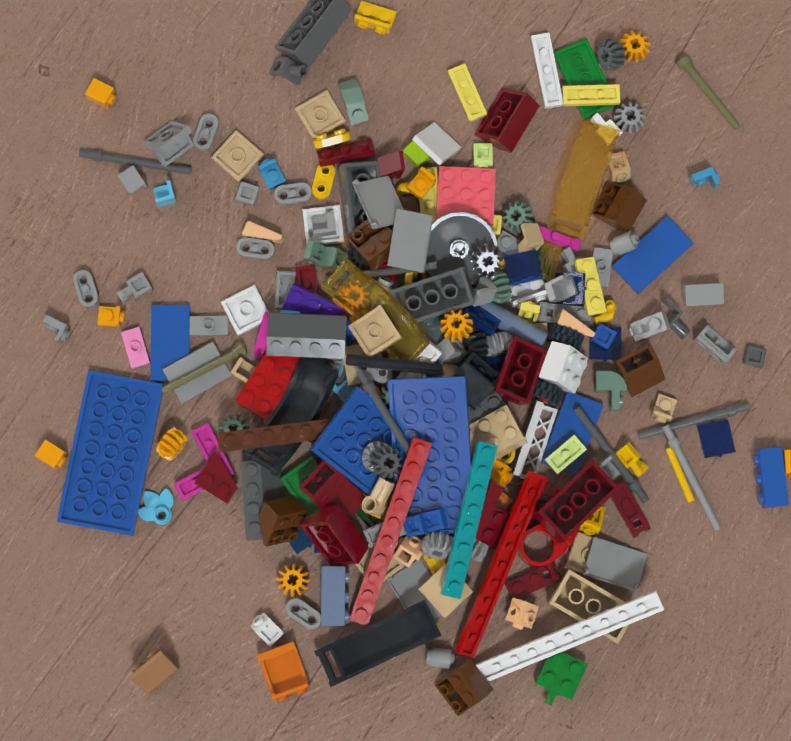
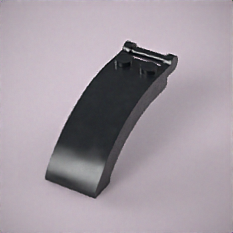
M303 357L296 366L295 373L282 399L262 427L317 420L334 388L339 371L316 358ZM303 442L247 449L244 458L253 460L277 477ZM260 450L277 460L276 464L256 454V451Z
M423 600L314 652L316 657H319L327 674L329 686L332 687L442 635L426 600ZM326 652H331L341 674L340 677H336Z

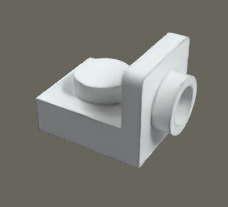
M265 613L255 617L250 626L270 647L284 634Z

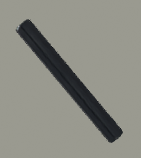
M347 354L345 361L347 366L440 375L442 371V366L438 363Z

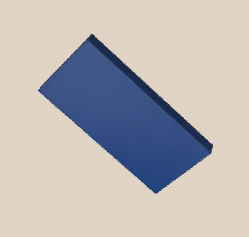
M667 216L640 241L637 249L627 252L612 268L638 295L694 243Z
M151 305V382L168 381L162 369L190 354V305Z
M567 392L541 463L549 466L545 459L573 435L588 449L592 435L574 410L580 406L596 427L604 404ZM586 451L562 471L575 476L581 468Z

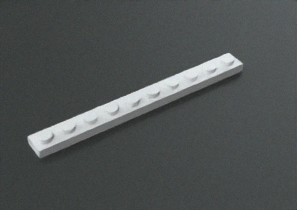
M657 590L475 665L489 682L664 610V606Z

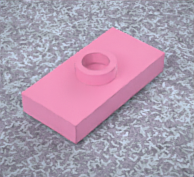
M140 327L121 332L131 368L135 369L151 364Z

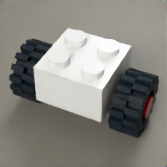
M552 325L547 337L551 344L539 374V378L545 382L537 380L532 399L558 407L564 391L576 393L588 360L586 356L579 352L585 337L582 333L571 328L569 329L566 326Z

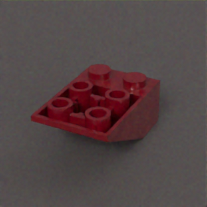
M324 460L299 486V489L320 509L325 506L339 505L349 520L362 507V502L365 498L342 473Z

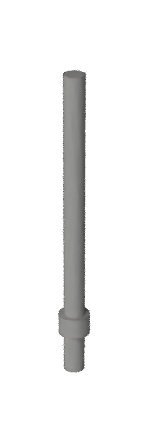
M669 424L662 427L669 440L667 443L670 449L673 448L714 531L721 529L722 527L680 447L681 443L678 437H675Z

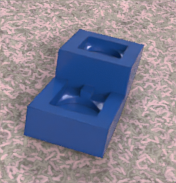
M443 508L408 516L404 522L407 537L448 527Z

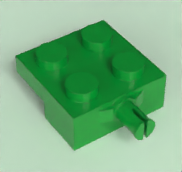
M563 652L548 657L535 681L536 684L544 687L549 692L544 703L552 706L556 695L572 700L588 664Z

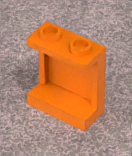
M295 641L257 655L272 700L277 699V702L288 699V694L295 692L296 695L307 692L306 688L310 684Z

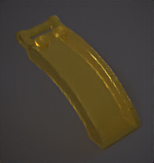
M584 120L568 160L547 229L578 237V240L584 241L606 171L617 145L620 130ZM557 218L582 225L581 230L556 223Z
M343 258L340 262L341 265L327 281L324 280L320 285L321 288L332 296L333 302L357 320L381 305L402 339L386 348L390 358L414 361L430 344L424 331L393 295L353 265L349 259ZM346 270L350 272L339 287L335 289L333 284Z

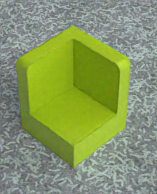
M414 141L403 150V156L417 170L431 159Z

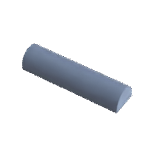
M493 302L476 306L472 313L495 327L510 333L512 336H517L539 347L543 346L549 335L545 330Z

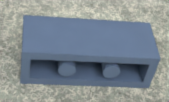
M322 566L321 626H345V622H349V610H345V602H349V591H345L346 583H349V571H346V567Z

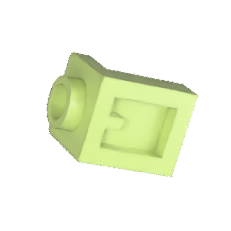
M474 143V168L493 169L492 143Z

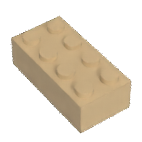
M507 405L469 425L472 460L477 441L498 445L494 461L528 443L511 409Z
M571 570L566 571L548 602L550 606L578 622L626 603ZM629 625L602 636L618 644Z

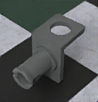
M288 57L275 58L269 74L271 76H283L295 85H300L302 78L308 75V68L305 65L297 64ZM281 62L279 69L276 70L277 65Z
M663 298L661 302L674 313L668 320L670 328L681 339H684L687 336L686 334L690 333V330L679 321V317L683 312L669 298Z

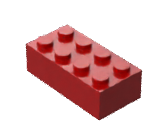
M265 353L235 400L237 404L267 421L286 392L295 373L296 366L303 357L267 356Z

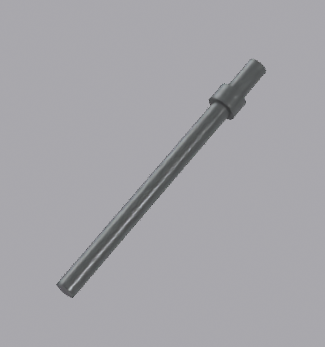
M79 150V157L90 158L96 162L108 161L184 174H191L192 167L169 164L164 167L157 161L106 154L99 150Z
M437 261L426 263L425 270L438 269ZM396 267L380 268L375 271H342L340 274L326 275V282L341 281V283H346L355 279L417 271Z
M363 369L357 371L356 374L364 385V391L366 394L369 393L407 455L410 445L375 390V384L373 381L370 382Z
M745 402L735 406L734 404L727 405L724 409L669 423L673 431L724 416L731 417L738 412L749 410L750 404ZM666 425L637 432L639 440L664 433L662 427Z
M580 406L576 408L574 412L606 455L613 457L611 461L629 484V489L636 493L642 503L647 502L649 498L641 489L642 485L639 481L632 477Z

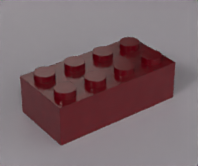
M591 460L533 516L561 544L620 488L594 460Z

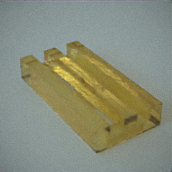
M544 241L534 275L535 278L540 277L543 281L555 279L562 247ZM553 249H554V250H555V254H554V258H553V262H552L550 274H549V276H548L547 273H548L549 265H550V262H551L552 252H553ZM545 256H546V261H545L543 273H541V272H542V268H543V264H544V260H545Z

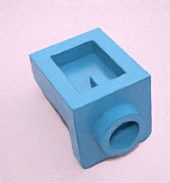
M266 159L258 166L269 191L286 183L276 159Z
M713 167L692 174L689 177V182L691 186L695 184L701 186L706 184L709 179L712 188L715 189L719 186L720 176L717 171H714Z

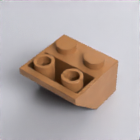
M155 650L147 657L148 661L145 664L140 663L131 670L133 674L129 677L146 694H150L180 669L165 650Z

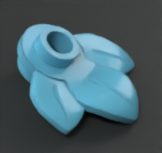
M165 489L159 496L154 492L145 491L143 499L145 507L139 509V516L145 521H155L160 525L167 524L172 518L170 509L174 504L171 492ZM165 512V518L160 519L159 513Z

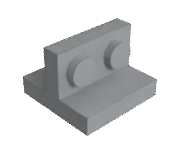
M170 121L143 142L147 149L154 151L164 167L194 146L189 137V134L192 133L190 127L175 121Z

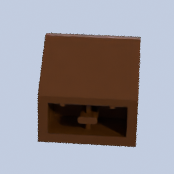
M608 182L590 214L615 229L628 232L647 200L635 188Z
M367 219L346 236L350 244L372 271H375L388 260L392 239V230L388 226L372 229Z
M650 343L618 359L613 364L618 374L625 380L631 397L665 380L660 361Z
M295 496L264 502L259 514V522L263 543L266 547L296 540L301 527L300 523L304 520L307 509Z
M470 658L435 684V687L457 716L480 702L494 690Z

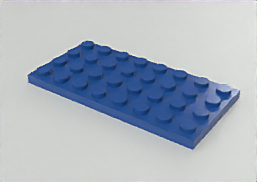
M88 370L57 522L134 536L163 396L161 389L165 386L164 384Z
M466 376L389 379L390 414L409 445H411L414 436L432 442L406 517L443 508L448 527L435 531L453 534L456 530L472 464ZM391 431L392 447L399 450L398 455L403 457L399 463L404 465L407 455ZM403 467L397 468L399 474L394 473L395 488Z

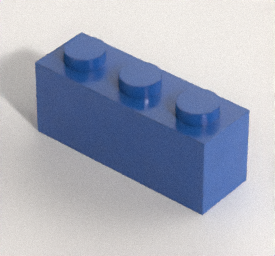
M782 447L755 451L756 454L753 455V462L758 470L755 479L756 484L760 487V493H758L759 504H762V509L788 506L789 500Z

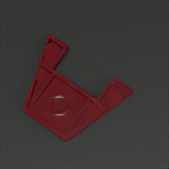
M490 479L475 539L496 549L511 513L495 505L505 488ZM536 505L526 531L538 521L533 515L541 508L539 505Z

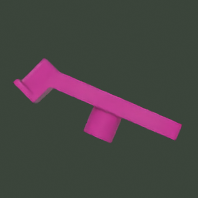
M539 226L544 241L565 249L570 247L571 250H579L581 240Z
M265 312L254 348V357L260 359L263 358L267 349L268 312Z

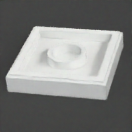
M435 122L416 134L412 139L438 165L444 163L462 148Z
M340 205L302 209L306 244L308 240L316 241L321 245L345 243ZM333 212L337 235L314 238L311 220L313 218L326 217V213Z
M255 285L221 301L238 336L261 325L265 312H268L269 318V311Z

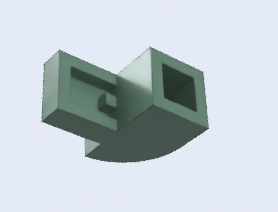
M356 78L339 83V90L350 124L355 125L369 120L365 101Z
M308 240L303 258L309 261V264L316 265V267L342 272L347 253L338 248L325 247L316 241Z
M596 371L594 373V392L610 393V412H618L620 407H623V395H620V393L627 391L625 380L619 374L612 371Z

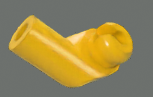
M410 182L398 185L395 190L398 198L403 195L412 194L406 189Z
M613 300L605 302L606 313L593 316L596 325L613 319L616 312V304Z

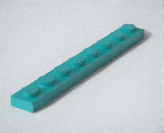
M477 441L441 587V595L461 599L498 445Z

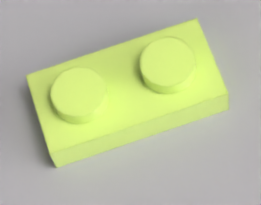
M573 435L548 456L545 462L556 474H559L587 449Z

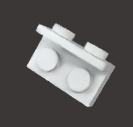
M541 273L520 280L519 283H512V296L509 301L512 308L517 307V309H520L521 302L535 301V303L546 300L548 295Z

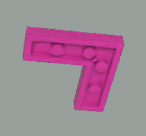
M209 423L191 431L206 462L208 463L213 453L216 452L230 475H235L224 452L219 453L218 441ZM203 469L174 483L182 501L204 491V489L195 484Z

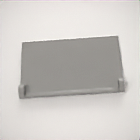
M389 176L363 182L354 180L352 182L372 229L394 225L396 209H404Z
M396 209L387 266L425 273L433 216Z
M210 342L165 367L162 371L171 383L220 358L221 355L214 343ZM223 364L174 389L182 404L232 375L226 364Z
M593 537L583 575L638 592L647 554Z
M420 559L412 563L409 568L406 567L387 579L404 609L426 600L433 618L435 619L441 615L419 590L431 578V575Z

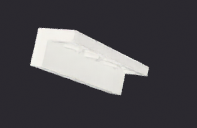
M536 401L525 434L528 443L521 446L513 476L525 480L526 475H523L522 471L524 466L531 463L534 472L538 473L558 409ZM542 409L552 412L551 419L545 423L540 418ZM542 427L546 433L545 438L537 441L534 436L535 431ZM537 445L540 451L539 456L531 459L528 453L529 449Z

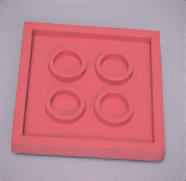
M439 166L436 219L446 213L465 211L481 217L489 226H493L496 169Z

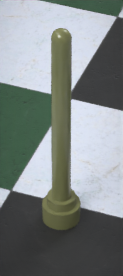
M688 54L676 63L677 66L690 74L732 128L735 130L739 129L740 124L692 66L691 57Z
M239 343L228 354L163 386L161 390L164 394L169 393L233 359L237 360L240 357H247V353L243 345Z

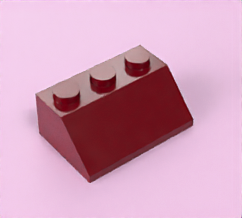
M502 88L474 135L487 143H492V146L499 150L512 153L540 105L528 93Z
M513 336L494 390L503 399L514 404L528 405L547 350L517 336Z
M339 505L325 506L300 523V526L330 566L359 564L369 548L364 538L359 534Z

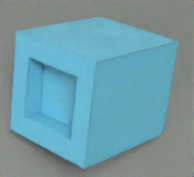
M170 180L166 181L167 185L153 188L155 200L159 208L177 203Z

